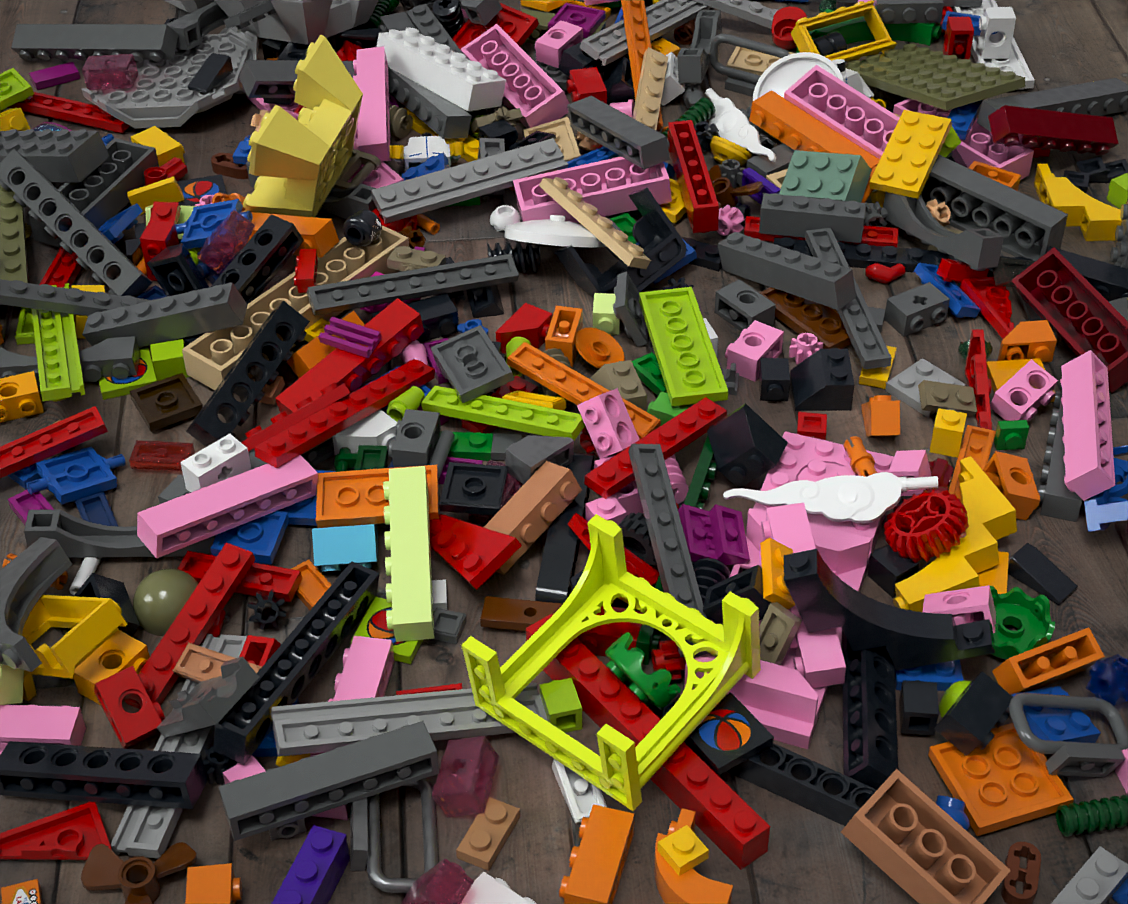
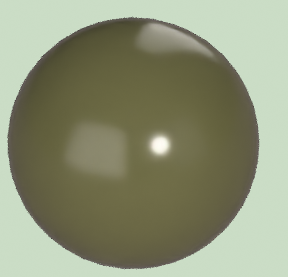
M171 568L157 570L146 576L136 588L133 597V608L140 627L150 634L164 636L199 584L196 579L184 571Z

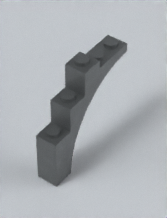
M40 537L0 570V664L8 665L13 669L19 668L32 672L42 663L22 634L25 622L40 597L72 565V562L56 539Z

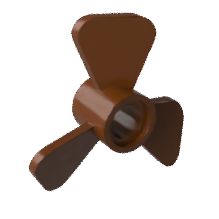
M715 165L709 170L719 209L724 208L726 205H729L730 208L736 207L738 203L737 196L753 195L760 192L764 187L763 183L759 181L733 189L730 180L722 177L719 165Z
M179 842L169 847L154 863L142 856L132 857L124 862L108 846L98 844L90 851L81 873V881L83 887L88 891L122 889L125 899L124 904H153L160 895L158 879L193 865L197 860V855L189 845Z

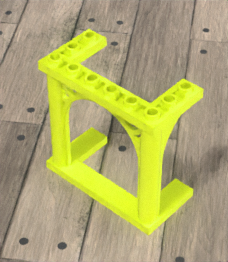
M596 514L588 521L591 544L588 561L578 583L563 605L501 667L497 652L472 636L462 644V650L477 707L631 811H634L642 802L641 788L744 675L753 679L761 670L759 608L751 600L741 598L730 591L722 600L723 625L715 624L705 618L698 610L688 608L678 602L671 594L663 593L654 588L644 578H637L627 572L622 529L614 521H607ZM615 598H619L629 604L624 612L620 613L612 609L611 604ZM603 606L605 614L601 616L595 615L601 612V607ZM635 609L639 610L644 614H639L635 612ZM616 622L639 623L655 628L671 638L680 648L687 663L688 676L686 686L679 700L636 747L634 741L608 724H605L597 732L599 756L514 700L580 634L594 627ZM686 640H689L690 642L694 643L695 645H690V644H688V643L686 642ZM707 651L716 658L709 662H699L693 657L699 652ZM698 671L704 672V676L701 679L695 675Z

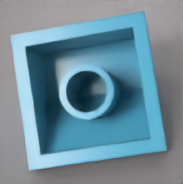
M377 524L312 529L314 566L322 565V571L341 570L340 564H348L351 561L364 567L372 568L371 562L378 561Z

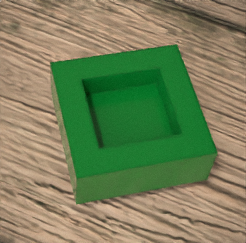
M1027 420L998 421L994 438L996 450L1025 449L1029 432Z

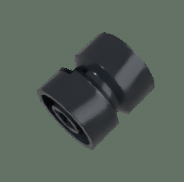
M836 31L812 39L822 56L847 50L844 37Z

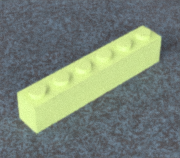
M425 466L389 469V481L383 482L384 498L389 500V506H384L385 525L390 524V531H385L386 550H391V557H385L386 575L391 576L392 582L386 584L387 603L392 602V610L386 611L388 630L394 629L396 642L435 639Z

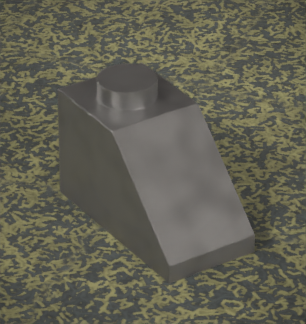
M526 436L506 448L505 466H508V473L524 485L546 461L566 467L573 462L574 440L570 437Z

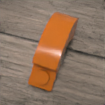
M682 808L678 821H671L667 835L658 833L656 839L654 873L656 886L665 904H731L733 885L706 878L693 868L679 876L657 851L658 841L688 825L694 832L696 812Z

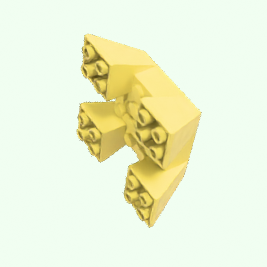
M320 35L315 43L311 42L306 52V58L304 60L301 59L295 69V74L298 76L293 85V90L296 91L294 102L304 106L298 115V120L275 104L270 113L266 112L263 116L259 131H254L250 137L249 145L251 150L247 157V161L250 162L249 174L259 177L254 185V192L252 194L248 193L243 202L245 212L316 217L352 157L363 93L323 35Z

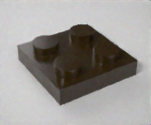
M183 373L130 391L134 405L151 432L197 416L203 408V404Z

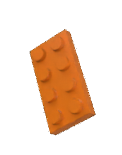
M424 465L428 481L429 520L439 519L437 465ZM393 468L318 473L316 500L317 528L385 523L384 506H389V500L384 498L383 482L389 481V469Z

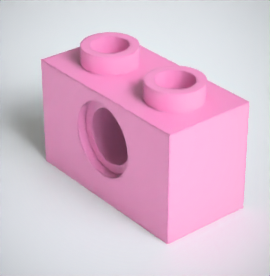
M560 20L535 41L536 61L558 68L563 51L582 42L583 28Z
M755 320L747 329H743L740 337L734 343L729 344L725 353L727 369H730L731 363H735L736 373H739V376L756 382L759 378L760 358H777L782 353L784 331Z
M990 585L925 594L922 612L952 614L956 625L989 619L993 633H995L996 610Z

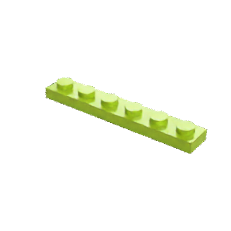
M434 386L421 402L423 411L437 412L444 416L542 436L570 437L574 441L585 427L581 414L486 395H480L462 403L454 389Z

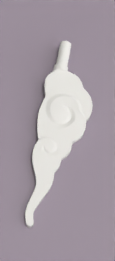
M707 89L705 95L713 103L716 110L715 114L708 119L709 126L715 123L720 137L744 149H748L753 154L768 156L771 162H775V153L761 145L759 133L755 127L750 125L746 115L737 109L729 98H722L713 89Z
M889 472L875 473L868 477L843 475L825 478L816 482L809 480L793 481L768 491L743 488L731 489L724 492L723 497L726 500L736 497L745 498L768 506L804 502L807 513L823 514L829 520L836 522L852 521L865 524L878 520L886 511L897 506L902 492H907V490L937 489L938 476L906 478L897 477Z

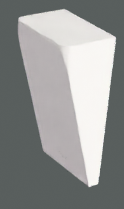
M553 759L552 769L575 824L581 823L583 817L589 818L593 804L607 807L599 788L556 759Z

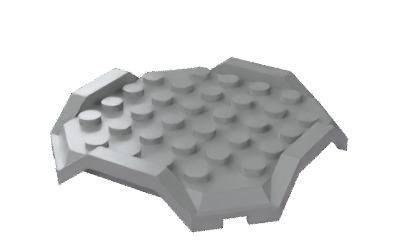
M236 26L228 29L225 27L219 34H206L202 44L189 50L175 49L173 60H163L162 62L144 60L139 62L133 59H125V61L106 59L104 61V71L93 92L87 88H81L86 99L133 128H151L153 126L157 128L181 127L193 114L204 112L231 99L233 93L247 95L240 82L239 74L246 60H258V39L256 35L249 31L241 32V29L238 30ZM212 53L230 56L234 71L208 93H202L188 89L187 86Z

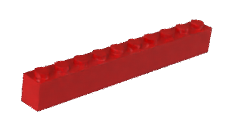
M552 613L526 628V641L553 615ZM577 637L543 669L552 680L572 678L582 710L600 729L605 724H608L634 741L635 747L661 720ZM684 742L651 777V780L680 809L683 808L696 812V826L740 870L768 851L770 826Z

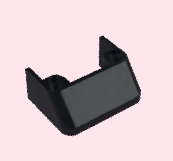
M648 188L632 192L628 195L643 216L634 224L632 233L636 242L644 250L643 254L651 260L647 269L629 267L622 260H619L601 274L595 265L584 263L572 245L555 251V254L576 284L593 298L594 293L615 294L614 287L617 285V275L628 272L638 292H641L685 256V242Z

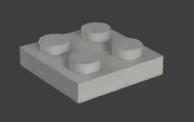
M922 358L886 382L885 391L929 418L935 412L924 411L921 408L918 385L923 380L966 386V384Z

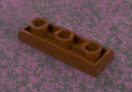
M486 596L480 618L481 627L526 631V628L551 613L554 614L563 604Z

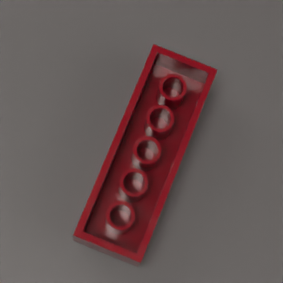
M1055 247L1011 280L1023 300L1042 320H1048L1052 331L1077 357L1091 350L1108 368L1109 392L1111 394L1128 381V321Z

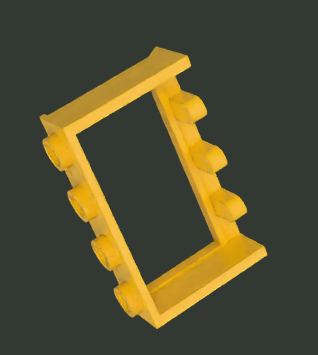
M874 0L868 2L860 1L853 6L847 8L843 6L829 13L822 12L812 18H801L796 22L791 32V36L800 53L809 52L820 55L809 31L863 16L876 41L824 56L830 61L835 59H844L845 62L859 60L862 56L878 55L880 51L885 54L884 51L894 49L897 42L892 41L873 5Z
M42 595L31 610L23 628L22 636L25 637L29 645L31 646L34 641L51 627L72 629L51 648L44 643L36 650L31 646L42 662L31 674L73 679L75 667L79 666L119 630L118 626L127 625L121 615L122 610L120 606L111 598Z

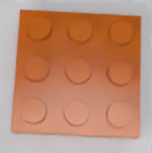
M1013 723L991 729L995 736L982 751L976 747L967 756L949 741L929 748L928 756L952 796L966 803L964 813L968 816L970 825L977 836L1055 813L1059 805L1064 804L1068 807L1070 803H1073V797L1059 776L1049 774L1045 764L1047 761L1045 755L1029 749L1020 740Z

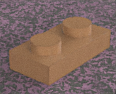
M488 797L456 850L457 859L489 871L520 818V808Z

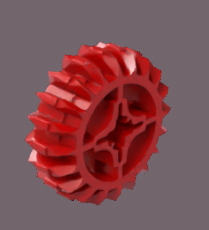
M934 489L930 493L923 490L922 494L915 495L913 493L910 499H902V504L893 508L894 512L886 515L888 521L883 524L885 539L892 551H898L900 557L904 559L910 557L915 563L921 559L928 562L931 557L937 556L940 558L941 553L945 551L951 552V547L960 545V538L967 536L966 529L969 527L967 511L960 499L955 494H950L948 490L940 492L938 489Z

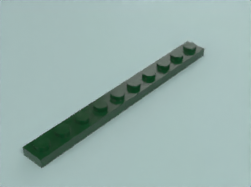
M708 435L684 502L686 505L703 510L705 509L703 500L708 501L711 493L712 484L709 482L710 480L715 481L718 470ZM659 575L655 588L664 593ZM642 624L636 641V647L640 648L645 654L642 664L649 665L652 650L659 649L661 635L659 630Z

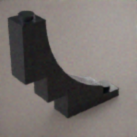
M817 549L784 555V582L808 633L842 627L852 652L886 646L896 671L995 653L993 628L989 619L956 625L952 614L917 612L884 604L867 597L843 582L824 562Z

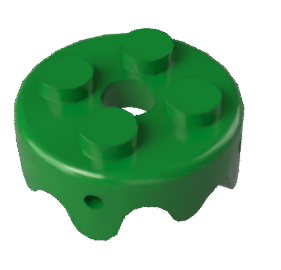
M992 585L990 586L996 610L995 633H993L995 653H992V655L1007 660L1051 642L1055 622L1051 620L1050 603L1045 595L1041 594L1036 598H1032L1018 587L1012 588L1007 593L997 594L996 588ZM1013 625L1017 627L1018 630L1011 631L1006 629L1004 626Z
M627 632L605 651V655L609 659L606 666L649 709L655 706L658 710L663 711L664 707L678 697L681 688L677 684L669 686L672 677L671 673L666 669H659L652 674H645L643 672L642 663L645 654L637 647L628 650L633 641V636Z

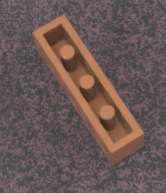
M546 461L484 526V528L515 537L522 544L495 572L504 575L582 491L571 469Z

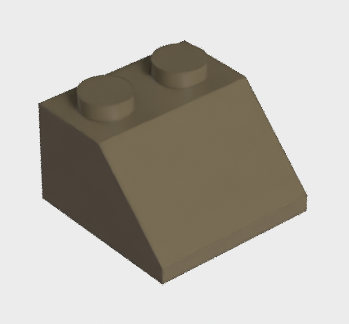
M631 360L604 364L589 378L610 391L618 388L622 398L646 411L647 394Z

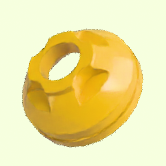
M713 136L711 139L710 148L714 155L713 158L720 164L724 160L734 159L742 166L747 164V160L752 157L749 151L727 139Z

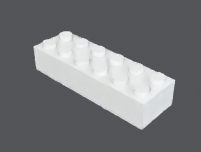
M406 28L404 31L391 29L389 32L379 33L377 47L384 46L388 67L466 111L501 106L506 79L498 76L496 71L483 68L481 63L470 61L464 54L450 50L449 46L435 42L434 38L420 34L419 30L415 28Z

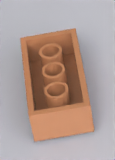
M898 769L889 776L841 831L847 839L919 904H984L1011 871Z

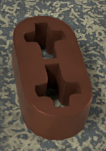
M217 153L211 157L214 173L236 179L249 178L246 164H235L233 154Z
M1020 841L1010 846L1005 865L1011 870L1004 878L1001 889L1002 898L1007 904H1033L1038 888L1041 853L1033 844ZM1020 856L1027 858L1026 869L1019 867ZM1017 881L1023 882V894L1016 893L1015 886Z

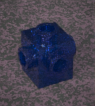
M1116 654L1104 660L1096 661L1089 671L1091 679L1086 689L1094 693L1095 698L1104 699L1114 707L1126 701L1128 702V659Z

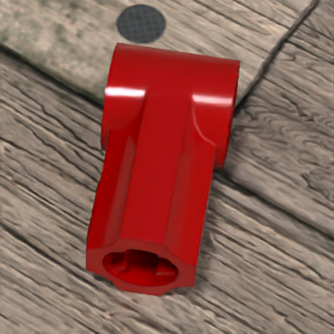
M174 157L161 167L146 169L144 171L145 186L173 176L176 181H179L188 173V168L182 159Z

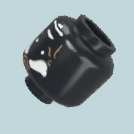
M360 210L345 221L343 231L349 243L353 246L364 248L378 239L382 232V225L374 212Z

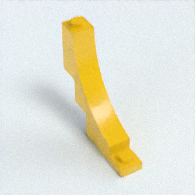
M1048 164L1037 165L1034 186L1039 200L1068 214L1065 227L1080 226L1085 241H1116V227L1121 226L1122 223L1120 218L1121 209L1094 199L1077 188L1066 177H1055L1054 173H1051Z
M971 456L960 460L961 473L958 474L961 503L964 504L968 516L969 527L966 529L967 536L960 538V545L952 546L951 552L945 551L941 553L940 558L937 557L919 572L896 583V598L893 599L895 607L922 612L925 594L980 587L977 573L999 565L998 542L996 540L1017 532L1016 509Z

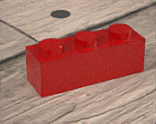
M300 249L299 256H296L297 266H295L294 286H297L298 293H307L308 287L316 286L318 269L317 249Z
M942 258L937 274L944 281L951 282L955 280V282L961 284L963 279L987 277L989 269L976 271L971 269L970 265L965 262Z

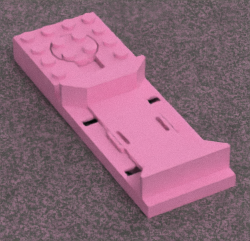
M785 431L782 437L788 444L777 465L768 471L760 491L772 490L789 482L799 480L816 482L835 476L859 475L852 470L850 466L851 459L842 444ZM866 450L875 460L874 467L877 473L889 472L894 456ZM756 502L753 509H749L746 540L750 560L746 564L734 565L730 577L741 573L743 569H749L758 564L762 567L760 543L764 541L761 521H766V508L776 506H768ZM807 513L815 547L824 562L843 582L860 592L869 566V558L874 551L886 513L878 520L865 524L852 521L836 522L829 520L823 514ZM836 627L842 648V627ZM789 648L781 665L760 660L761 670L753 679L744 675L727 694L731 692L774 736L775 741L808 749L829 686L812 688L800 672L794 669L793 658L797 657L795 648ZM708 653L694 659L699 662H709L716 657ZM687 663L685 665L684 688L686 686L688 676ZM698 671L695 675L701 679L704 676V672Z

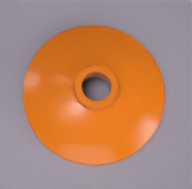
M591 327L583 328L577 333L575 339L576 349L591 365L600 369L604 364L624 361L625 356L622 347L608 333Z

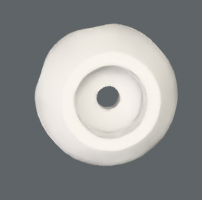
M499 206L492 212L490 224L493 225L496 231H505V226L520 222L521 216L512 206Z

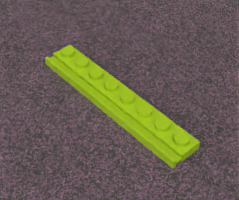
M65 283V287L62 288L69 289V283ZM32 308L42 402L61 401L72 397V393L80 392L81 396L85 395L74 314Z

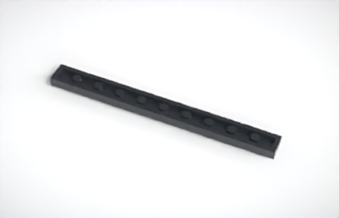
M774 237L775 245L813 257L806 240ZM837 241L849 267L867 268L874 263L890 268L901 263L905 267L906 272L915 273L914 269L918 263L932 264L939 267L942 258L954 260V256L934 250L850 244ZM1000 256L998 267L988 268L987 277L1006 276L1008 281H1011L1032 265L1033 259Z

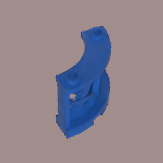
M1128 445L1113 447L1114 457L1128 455ZM1114 458L1116 486L1091 497L1089 501H1084L1088 532L1106 530L1110 523L1128 521V500L1121 498L1128 493V461Z

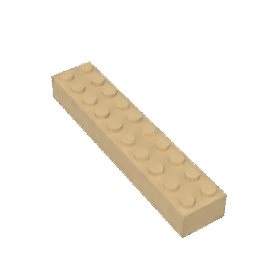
M382 225V232L378 239L364 248L353 246L347 241L346 237L342 238L322 258L318 257L316 286L367 278L376 271L382 274L397 273L400 270L387 268V258L396 246L409 247L408 237ZM293 272L247 304L243 325L207 332L184 347L182 353L186 373L209 388L216 390L270 313L282 301H285L310 321L304 330L321 318L329 321L331 317H336L343 311L314 316L307 293H298L297 286H294V276L296 275ZM276 333L277 337L283 341L281 335ZM262 353L263 357L269 361L268 356ZM248 373L249 378H252L253 375Z

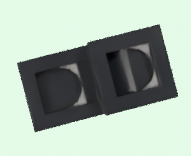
M1101 157L1076 162L1079 172L1090 173L1089 182L1110 183L1111 179L1128 173L1126 159L1104 164Z
M145 223L134 224L136 239L125 240L127 258L135 266L143 258L140 237L145 230Z

